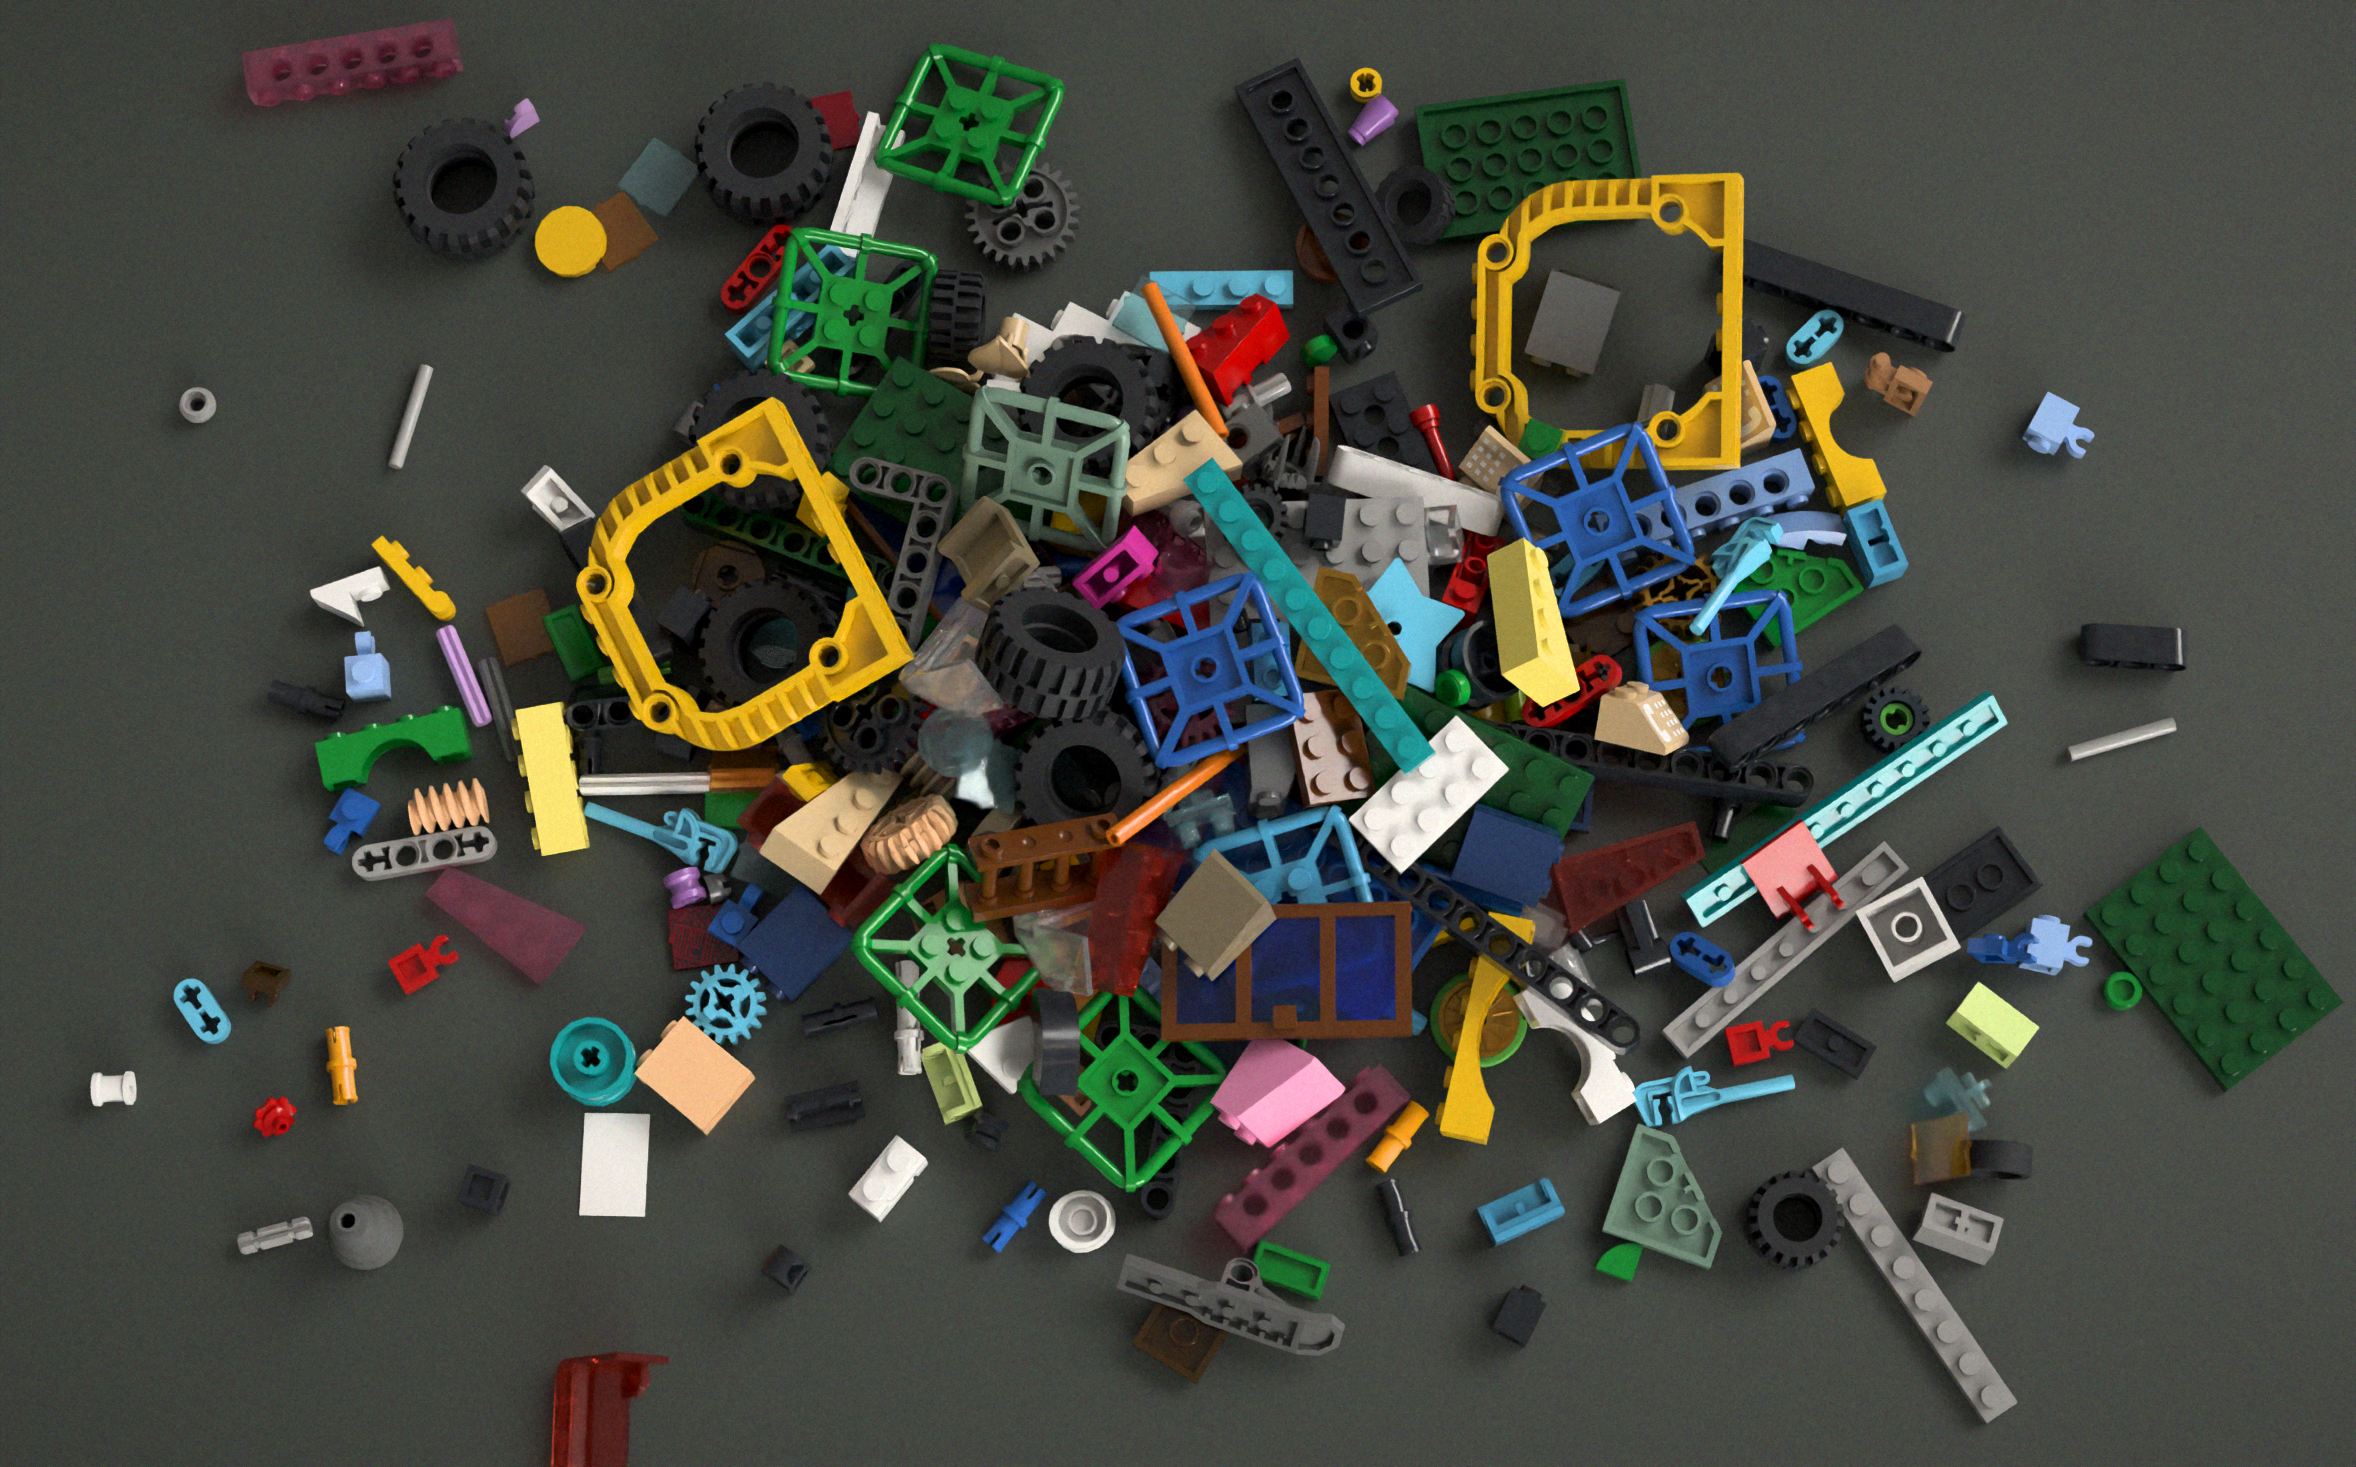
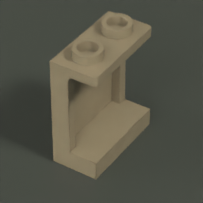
M986 496L981 497L936 546L939 553L954 562L967 586L960 592L965 602L987 614L997 599L1015 590L1040 564L1009 509Z

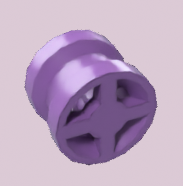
M697 867L678 870L663 879L665 887L671 890L672 897L670 901L674 909L694 905L708 896L705 888L699 884L700 873Z

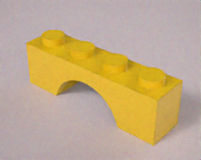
M1829 362L1791 376L1785 394L1792 410H1796L1801 421L1798 423L1800 435L1805 443L1810 442L1814 455H1812L1814 468L1818 475H1824L1828 485L1826 487V495L1832 508L1837 507L1842 517L1845 516L1847 510L1878 499L1883 500L1887 491L1873 459L1857 458L1847 454L1836 444L1831 435L1829 427L1830 415L1840 406L1845 395L1832 363Z

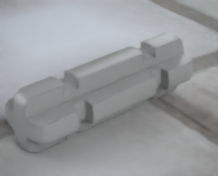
M300 1217L293 1219L290 1224L285 1221L257 1229V1233L252 1231L241 1233L237 1236V1243L241 1253L250 1254L257 1252L260 1247L265 1250L291 1243L293 1238L298 1240L309 1238L313 1235V1228L309 1218Z

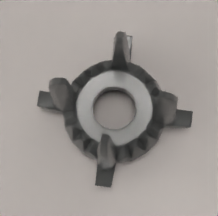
M1274 424L1277 427V429H1279L1280 424ZM1305 425L1302 427L1291 463L1286 462L1290 435L1287 434L1278 457L1271 460L1273 455L1271 453L1252 467L1255 474L1267 481L1268 487L1277 491L1278 487L1294 490L1300 489L1302 493H1311L1322 485V483L1314 482L1320 453V441L1317 437L1313 439L1306 466L1301 463L1307 435V427Z

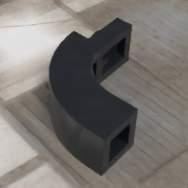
M1033 988L1032 995L1026 994L1022 1002V1010L1031 1018L1034 1029L1035 1046L1031 1085L1039 1094L1077 1096L1080 1064V1031L1074 996L1067 989Z

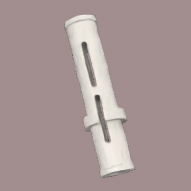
M912 960L895 963L896 977L909 989L919 979V967ZM920 991L915 995L919 1000ZM897 1005V1031L894 1032V1040L897 1041L898 1074L922 1073L920 1048L921 1041L924 1040V1032L920 1030V1022L905 1007L901 1009Z

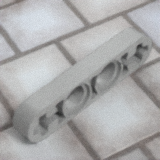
M473 826L365 845L354 853L352 866L362 879L377 881L484 862L495 855L498 843L496 837L488 828ZM479 835L485 841H489V844L483 845L482 852L478 853L474 847L463 848L466 855L461 856V847L457 839L462 838V842L465 845L476 843V836ZM441 841H448L453 845L451 856L444 860L435 858L433 854L435 845ZM405 847H411L417 853L415 862L409 866H401L397 862L399 851ZM389 851L388 858L392 869H388V865L385 862L374 864L373 871L371 872L364 866H361V863L367 861V855L372 854L376 860L387 859L384 852Z

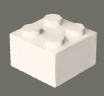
M1923 877L1855 911L1894 983L1961 948Z

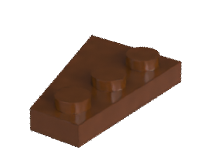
M1313 367V374H1307V396H1313V410L1306 411L1307 432H1313V439L1317 437L1320 441V453L1315 476H1328L1329 367ZM1306 447V463L1311 447Z

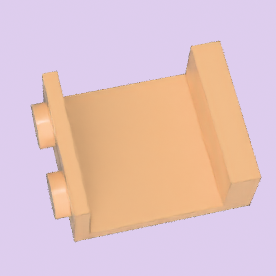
M683 1016L679 1022L673 1020L663 1030L660 1036L663 1040L654 1051L648 1049L636 1063L638 1069L634 1074L639 1080L650 1086L692 1121L699 1130L708 1135L754 1081L755 1077L751 1071Z

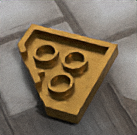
M1319 567L1313 591L1394 698L1398 701H1403L1412 665L1355 574ZM1301 638L1294 667L1297 678L1339 687Z

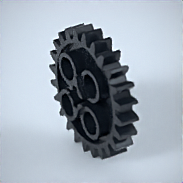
M903 665L874 682V690L869 696L868 688L871 684L840 702L832 701L819 709L824 711V716L817 718L815 723L824 726L825 729L817 737L828 741L823 750L833 754V762L843 764L844 769L852 772L856 769L857 773L867 775L869 771L870 773L881 775L882 767L889 771L895 770L894 760L906 764L907 759L904 753L906 750L914 753L918 751L912 742L914 739H925V736L918 730L920 726L929 725L930 722L921 718V713L927 712L931 708L920 702V700L928 695V692L917 688L921 684L922 679L912 675L913 669L911 667ZM899 704V712L893 718V710ZM852 711V719L846 725V717ZM877 734V741L871 748V739Z

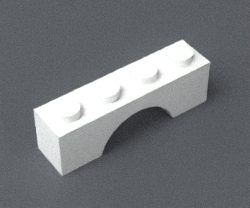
M1558 983L1551 990V994L1558 999L1567 998L1572 992V988L1565 983ZM1526 989L1513 996L1531 1029L1551 1028L1558 1030L1568 1036L1576 1045L1581 1058V1075L1571 1095L1590 1126L1602 1123L1637 1101L1632 1093L1635 1091L1631 1079L1626 1073H1620L1613 1061L1615 1059L1613 1051ZM1584 1008L1582 1016L1589 1021H1595L1591 1013Z

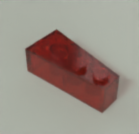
M1695 821L1560 859L1558 865L1552 863L1549 872L1568 936L1706 857Z
M1125 841V846L1106 849L1076 985L1127 997L1134 996L1158 930L1155 920L1166 908L1185 854L1131 841Z

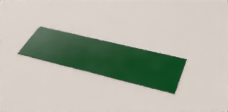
M1761 804L1732 826L1729 843L1724 844L1722 841L1721 843L1713 841L1696 854V857L1710 874H1713L1768 837L1797 813L1792 808Z

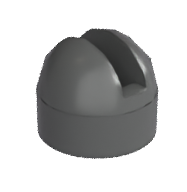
M714 873L702 877L703 887L707 892V900L710 905L726 900L731 894L732 887L723 888L722 883L729 881V878L723 874Z

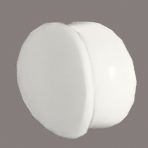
M1087 1190L1074 1191L1061 1197L1053 1205L1049 1216V1227L1053 1237L1064 1248L1074 1253L1089 1252L1100 1248L1113 1235L1116 1225L1115 1211L1110 1202L1102 1195Z

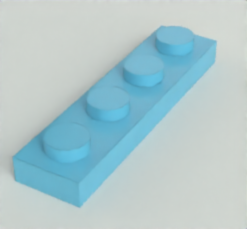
M1293 270L1150 272V283H1157L1170 310H1232L1240 305L1244 298L1255 293L1276 302L1278 309H1293Z

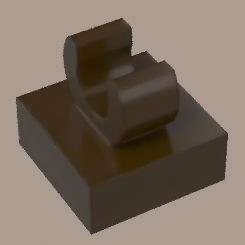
M260 961L254 962L243 973L241 987L249 988L247 993L248 1001L254 1002L258 998L260 991L268 996L267 1007H272L278 1001L280 992L289 984L292 970Z

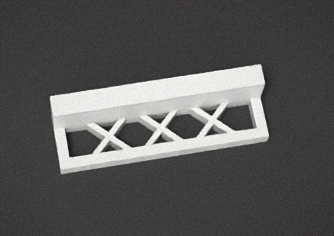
M868 111L830 228L831 231L858 236L861 233L871 234L872 238L874 236L893 174L877 168L873 160L877 144L886 126L881 125L879 114ZM900 130L891 150L903 145L905 131ZM838 247L855 262L857 250Z

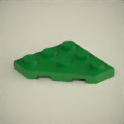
M1777 547V549L1771 548L1770 558L1753 573L1737 583L1731 594L1760 589L1782 590L1787 594L1786 599L1792 611L1796 637L1862 594L1864 588L1841 559L1831 557L1824 559L1806 555L1807 553ZM1767 604L1741 608L1751 622L1754 623ZM1777 612L1760 633L1772 651L1781 646Z

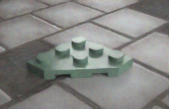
M1637 1124L1601 1232L1635 1244L1644 1245L1646 1248L1709 1270L1722 1231L1704 1200L1705 1197L1692 1171L1689 1170L1675 1137Z

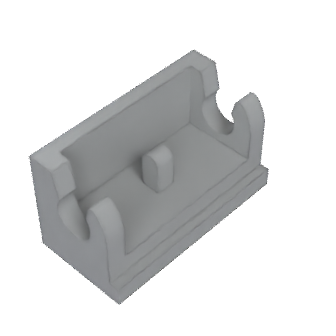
M1931 1193L1920 1215H1922V1218L1915 1229L1912 1240L1985 1266L1995 1252L2004 1219Z

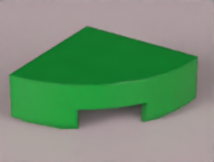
M1627 1243L1613 1247L1601 1257L1595 1270L1631 1282L1644 1245Z

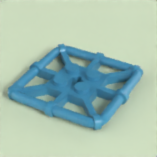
M1335 804L1332 807H1314L1272 821H1268L1267 818L1260 820L1256 826L1211 839L1199 848L1195 847L1191 854V857H1193L1194 873L1214 848L1220 853L1263 840L1272 868L1250 875L1239 869L1237 870L1268 900L1269 904H1278V901L1283 899L1282 893L1288 891L1290 897L1297 896V904L1329 903L1326 895L1354 887L1358 902H1374L1368 882H1371L1370 875L1364 872L1350 824L1346 816L1341 812L1342 808ZM1324 821L1307 856L1282 864L1274 836ZM1333 827H1335L1351 878L1323 886L1316 860ZM1363 917L1369 939L1336 922L1337 935L1364 949L1336 958V974L1365 966L1376 960L1377 957L1382 958L1386 949L1383 947L1384 935L1379 917ZM1320 918L1276 919L1259 935L1261 944L1252 959V983L1270 948L1292 940L1295 941L1302 969L1253 983L1252 998H1260L1268 993H1276L1306 983L1308 986L1318 984L1320 979V963L1313 964L1305 936L1320 932ZM1235 959L1224 970V974L1236 997Z

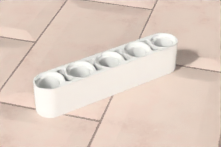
M1344 445L1337 446L1327 481L1335 486L1371 498L1423 496L1425 516L1487 536L1497 535L1505 511L1501 497Z

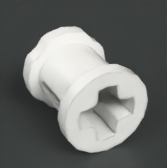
M126 1071L124 1075L103 1076L100 1072L94 1073L91 1078V1099L93 1105L102 1106L104 1102L124 1101L126 1105H133L136 1100L134 1072Z

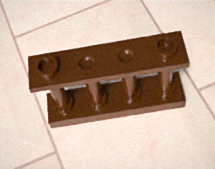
M1115 812L968 838V845L977 872L982 871L981 882L964 885V897L973 923L1118 897L1119 886L1110 861L1106 859L1107 849L1116 848V846L1110 844L1106 837V831L1118 823ZM1125 842L1117 847L1125 846ZM1091 852L1090 862L1069 866L1071 855ZM1055 858L1054 869L1033 872L1034 862ZM1019 865L1018 875L997 879L998 868Z

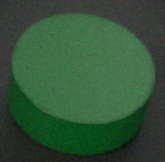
M1320 335L1311 339L1302 347L1300 356L1307 367H1315L1329 360L1336 353L1337 346L1331 336Z
M1450 669L1440 673L1435 679L1434 689L1438 700L1452 708L1468 702L1471 694L1470 684L1461 671Z
M2128 972L2114 973L2104 982L2102 987V996L2106 1004L2119 1011L2132 1008L2138 1003L2142 995V987L2139 980Z

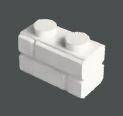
M896 1135L848 1194L853 1201L881 1222L915 1181L913 1177L919 1176L928 1165V1162L923 1155Z

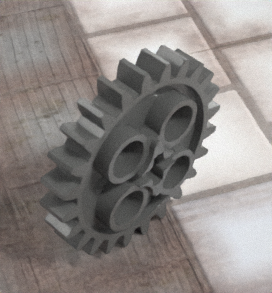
M1017 158L1016 165L1013 168L1009 166L1006 160L1003 161V171L998 173L1005 186L1008 185L1020 158ZM1034 161L1021 191L1012 200L1013 204L998 210L994 209L992 204L977 200H966V208L970 213L965 214L966 224L971 225L967 228L969 237H976L973 241L974 248L977 250L985 247L983 256L986 260L996 255L995 263L997 267H1000L1005 260L1009 261L1010 271H1014L1017 263H1022L1025 272H1028L1030 262H1035L1039 269H1043L1042 259L1045 257L1055 263V251L1058 250L1066 254L1067 246L1064 240L1075 242V234L1071 230L1080 229L1079 220L1074 217L1081 215L1080 206L1074 205L1078 201L1077 192H1069L1072 189L1071 181L1061 182V170H1057L1050 175V165L1048 162L1041 169H1038L1036 161ZM983 176L978 177L981 187L995 191L990 179ZM1035 188L1043 191L1037 198H1029L1025 195L1029 190ZM1047 204L1053 205L1051 208L1046 207ZM1024 211L1028 217L1021 218L1018 213ZM1043 220H1050L1054 223L1051 228L1046 230L1036 227ZM994 222L999 223L997 226L993 225ZM1010 231L1020 234L1018 239L1014 241H1007L1003 239V236Z

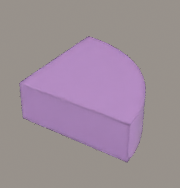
M525 98L514 107L516 114L510 121L507 119L504 121L503 130L511 136V139L540 121L534 106L528 98Z

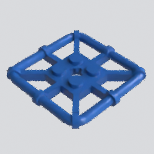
M1634 421L1633 424L1617 425L1574 444H1571L1570 441L1561 445L1562 449L1520 465L1508 472L1505 477H1500L1498 485L1501 486V501L1517 540L1524 537L1534 547L1542 550L1562 541H1565L1574 564L1560 598L1557 599L1556 597L1561 619L1580 616L1621 598L1624 601L1633 598V593L1677 576L1685 571L1689 565L1693 566L1696 557H1694L1693 541L1674 496L1677 494L1674 485L1669 484L1652 439L1647 431L1643 429V424ZM1626 438L1611 476L1588 485L1578 457ZM1637 443L1656 492L1630 502L1621 479ZM1568 462L1579 489L1558 498H1553L1521 485L1519 482ZM1515 492L1552 507L1561 531L1534 542L1516 499ZM1661 501L1680 550L1644 536L1635 511ZM1597 511L1599 515L1605 514L1608 521L1603 523L1604 530L1600 532L1595 527L1589 528L1587 521L1592 519L1591 513ZM1641 544L1676 560L1627 580L1617 553ZM1607 558L1617 585L1569 604L1583 568Z
M1248 571L1246 574H1234L1184 592L1183 589L1174 592V597L1128 613L1115 622L1119 627L1120 634L1123 635L1124 642L1129 640L1160 654L1168 677L1141 686L1126 645V659L1120 672L1127 691L1124 696L1127 704L1132 705L1142 737L1148 748V753L1155 761V766L1161 769L1181 766L1228 748L1230 751L1236 750L1241 743L1291 725L1298 718L1302 719L1306 712V709L1303 708V692L1287 650L1289 646L1287 636L1282 635L1267 591L1262 582L1258 580V575ZM1238 589L1222 623L1198 631L1190 606ZM1252 594L1268 640L1240 650L1232 629L1248 596ZM1180 610L1188 635L1163 644L1131 628ZM1267 653H1273L1289 700L1253 685L1244 662ZM1203 660H1207L1210 665L1216 664V670L1212 672V677L1207 679L1203 675L1197 676L1196 671L1201 669L1200 662ZM1173 689L1180 710L1161 746L1146 699ZM1250 695L1284 712L1233 730L1224 703ZM1214 707L1223 735L1173 752L1190 716Z
M1760 589L1732 593L1728 596L1719 610L1767 604L1742 637L1721 639L1717 613L1707 626L1709 641L1687 645L1654 621L1662 618L1697 614L1712 593L1703 594V598L1652 605L1644 608L1642 611L1637 610L1633 615L1635 621L1633 623L1632 635L1639 682L1648 684L1649 690L1652 691L1684 689L1687 712L1680 720V723L1686 732L1696 718L1719 715L1720 724L1723 726L1732 720L1731 713L1748 711L1762 702L1758 678L1760 676L1785 673L1787 687L1801 679L1800 671L1803 670L1802 661H1798L1792 611L1786 599L1787 594L1782 590ZM1777 612L1784 663L1757 667L1754 641ZM1647 629L1679 652L1682 678L1654 682ZM1721 666L1722 671L1729 672L1730 677L1724 681V687L1718 688L1717 683L1711 682L1710 677L1715 674V668ZM1805 731L1772 751L1787 749L1796 743L1801 745L1806 738L1804 735ZM1708 746L1688 748L1712 752Z

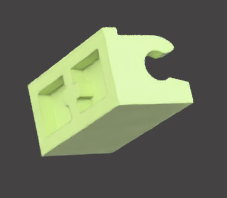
M1979 981L1946 1022L1947 1025L2005 1069L2018 1057L2039 1028V1026Z
M941 1042L924 1048L922 1050L923 1053H921V1059L945 1125L974 1115L975 1111H984L964 1054H954L952 1049H949Z

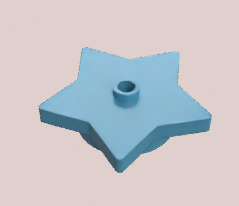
M1395 558L1371 590L1366 593L1386 625H1395L1401 631L1394 638L1412 665L1407 684L1431 695L1435 690L1436 647L1462 620L1465 613L1458 608L1422 596L1402 560Z

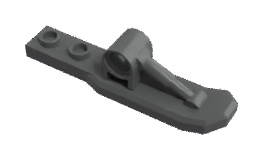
M1127 1253L1117 1285V1289L1188 1312L1205 1324L1299 1355L1320 1356L1338 1348L1345 1328V1324L1332 1313L1309 1312L1288 1305L1262 1285L1263 1281L1259 1277L1257 1265L1246 1258L1230 1260L1226 1265L1220 1282L1209 1281Z

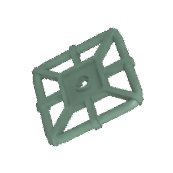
M987 385L978 388L975 391L971 404L967 443L962 447L961 456L965 461L960 493L962 508L960 513L964 517L979 501L975 499L978 466L983 465L1005 471L1003 487L986 495V497L999 504L1009 499L1033 505L1031 522L1014 518L1023 535L1029 536L1028 539L1034 542H1039L1041 539L1101 554L1114 542L1117 534L1121 500L1127 492L1125 474L1130 447L1129 424L1125 419L1119 420L1109 414L1060 403V398L1050 396L1048 400ZM999 403L1045 414L1042 436L1019 430ZM985 413L1009 441L1007 455L985 450L981 445ZM1057 417L1107 429L1079 445L1054 439ZM1115 441L1110 479L1083 474L1084 458ZM1035 467H1045L1051 473L1048 474L1047 478L1042 477L1041 472L1035 469ZM1079 489L1107 496L1102 530L1098 529L1078 504ZM1044 508L1067 514L1083 535L1043 525Z

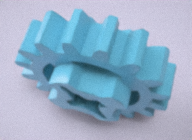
M718 964L715 965V974L712 976L704 970L701 972L704 980L701 984L694 981L691 982L690 985L696 993L695 995H686L685 1000L693 1005V1008H689L685 1013L688 1018H697L693 1024L700 1030L704 1028L703 1033L711 1038L714 1035L719 1046L723 1045L725 1038H729L735 1046L738 1043L737 1036L742 1034L748 1040L751 1038L748 1030L751 1026L758 1029L761 1028L762 1025L756 1017L757 1015L767 1014L766 1008L759 1005L760 1002L767 998L764 992H755L761 986L758 979L748 982L750 978L749 970L744 969L738 975L734 964H730L727 972H723ZM734 982L737 983V985L733 988L722 987L719 983ZM708 991L710 993L709 1004L703 1008L704 1011L702 1012V1001ZM718 993L721 994L723 999L726 998L727 1001L731 1002L735 1017H732L729 1012H726L721 1007L720 999L717 996ZM748 999H750V1010L744 1019L742 1017L743 1007L749 1002ZM719 1022L730 1023L733 1027L722 1029L714 1026Z

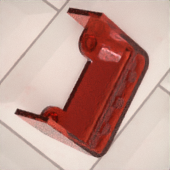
M776 776L738 817L736 822L750 833L746 840L760 851L772 829L807 803L797 799L789 791L788 786ZM854 848L822 894L818 895L831 907L827 914L844 928L849 923L855 927L891 895L890 890L896 884L883 872L879 871L876 873L874 868L870 867L866 861L865 856Z
M613 1352L563 1359L558 1365L555 1375L551 1467H628L631 1399L641 1397L650 1383L648 1367L669 1364V1356Z

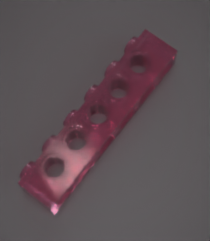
M452 18L242 53L247 93L254 105L265 107L275 106L284 100L306 101L320 94L342 95L348 93L350 89L362 87L378 89L386 83L398 81L401 83H414L422 77L436 76L444 78L452 76L455 72L464 71L459 34ZM423 49L431 50L425 57H416L417 53ZM388 55L396 56L390 63H381L382 59ZM352 61H361L358 67L346 69ZM320 66L326 67L321 74L311 75L315 68ZM284 72L291 73L286 80L277 81L280 74Z
M1381 1064L1373 1070L1369 1066L1364 1068L1353 1079V1083L1356 1086L1346 1095L1343 1093L1328 1104L1326 1108L1329 1111L1319 1120L1313 1116L1297 1131L1301 1136L1291 1146L1284 1142L1270 1156L1273 1162L1265 1170L1262 1171L1259 1167L1253 1170L1243 1180L1242 1183L1246 1187L1240 1193L1234 1196L1230 1192L1215 1206L1218 1213L1214 1216V1221L1244 1254L1409 1103L1411 1096ZM1363 1096L1371 1098L1375 1103L1374 1111L1369 1114L1359 1113L1354 1106L1356 1099ZM1332 1122H1341L1347 1127L1348 1134L1343 1139H1333L1328 1135L1326 1128ZM1306 1147H1313L1319 1151L1321 1158L1316 1164L1307 1165L1300 1160V1151ZM1279 1172H1285L1292 1177L1293 1184L1289 1189L1281 1191L1272 1185V1177ZM1250 1198H1259L1264 1202L1266 1208L1261 1215L1251 1216L1244 1210V1203Z

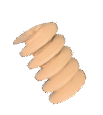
M473 778L471 790L466 789L462 780L458 781L456 792H452L448 783H444L442 795L437 794L433 785L429 786L428 795L424 798L419 789L415 788L413 799L408 801L409 818L415 836L421 833L422 824L428 833L435 832L437 822L443 831L449 830L451 819L457 828L464 827L466 817L473 826L479 824L480 815H482L485 822H490L485 791L477 778Z

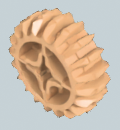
M929 794L926 797L920 796L917 799H911L903 805L900 804L893 811H889L886 816L879 818L875 825L870 826L860 844L863 855L876 873L889 875L890 873L897 874L902 869L908 870L915 864L919 865L925 858H930L931 854L941 850V846L949 842L959 824L955 817L956 814L942 795Z

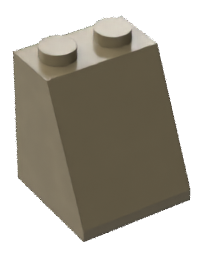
M1214 848L1155 920V923L1161 931L1157 937L1172 952L1178 948L1187 957L1183 963L1198 978L1205 974L1213 981L1277 918L1268 900Z

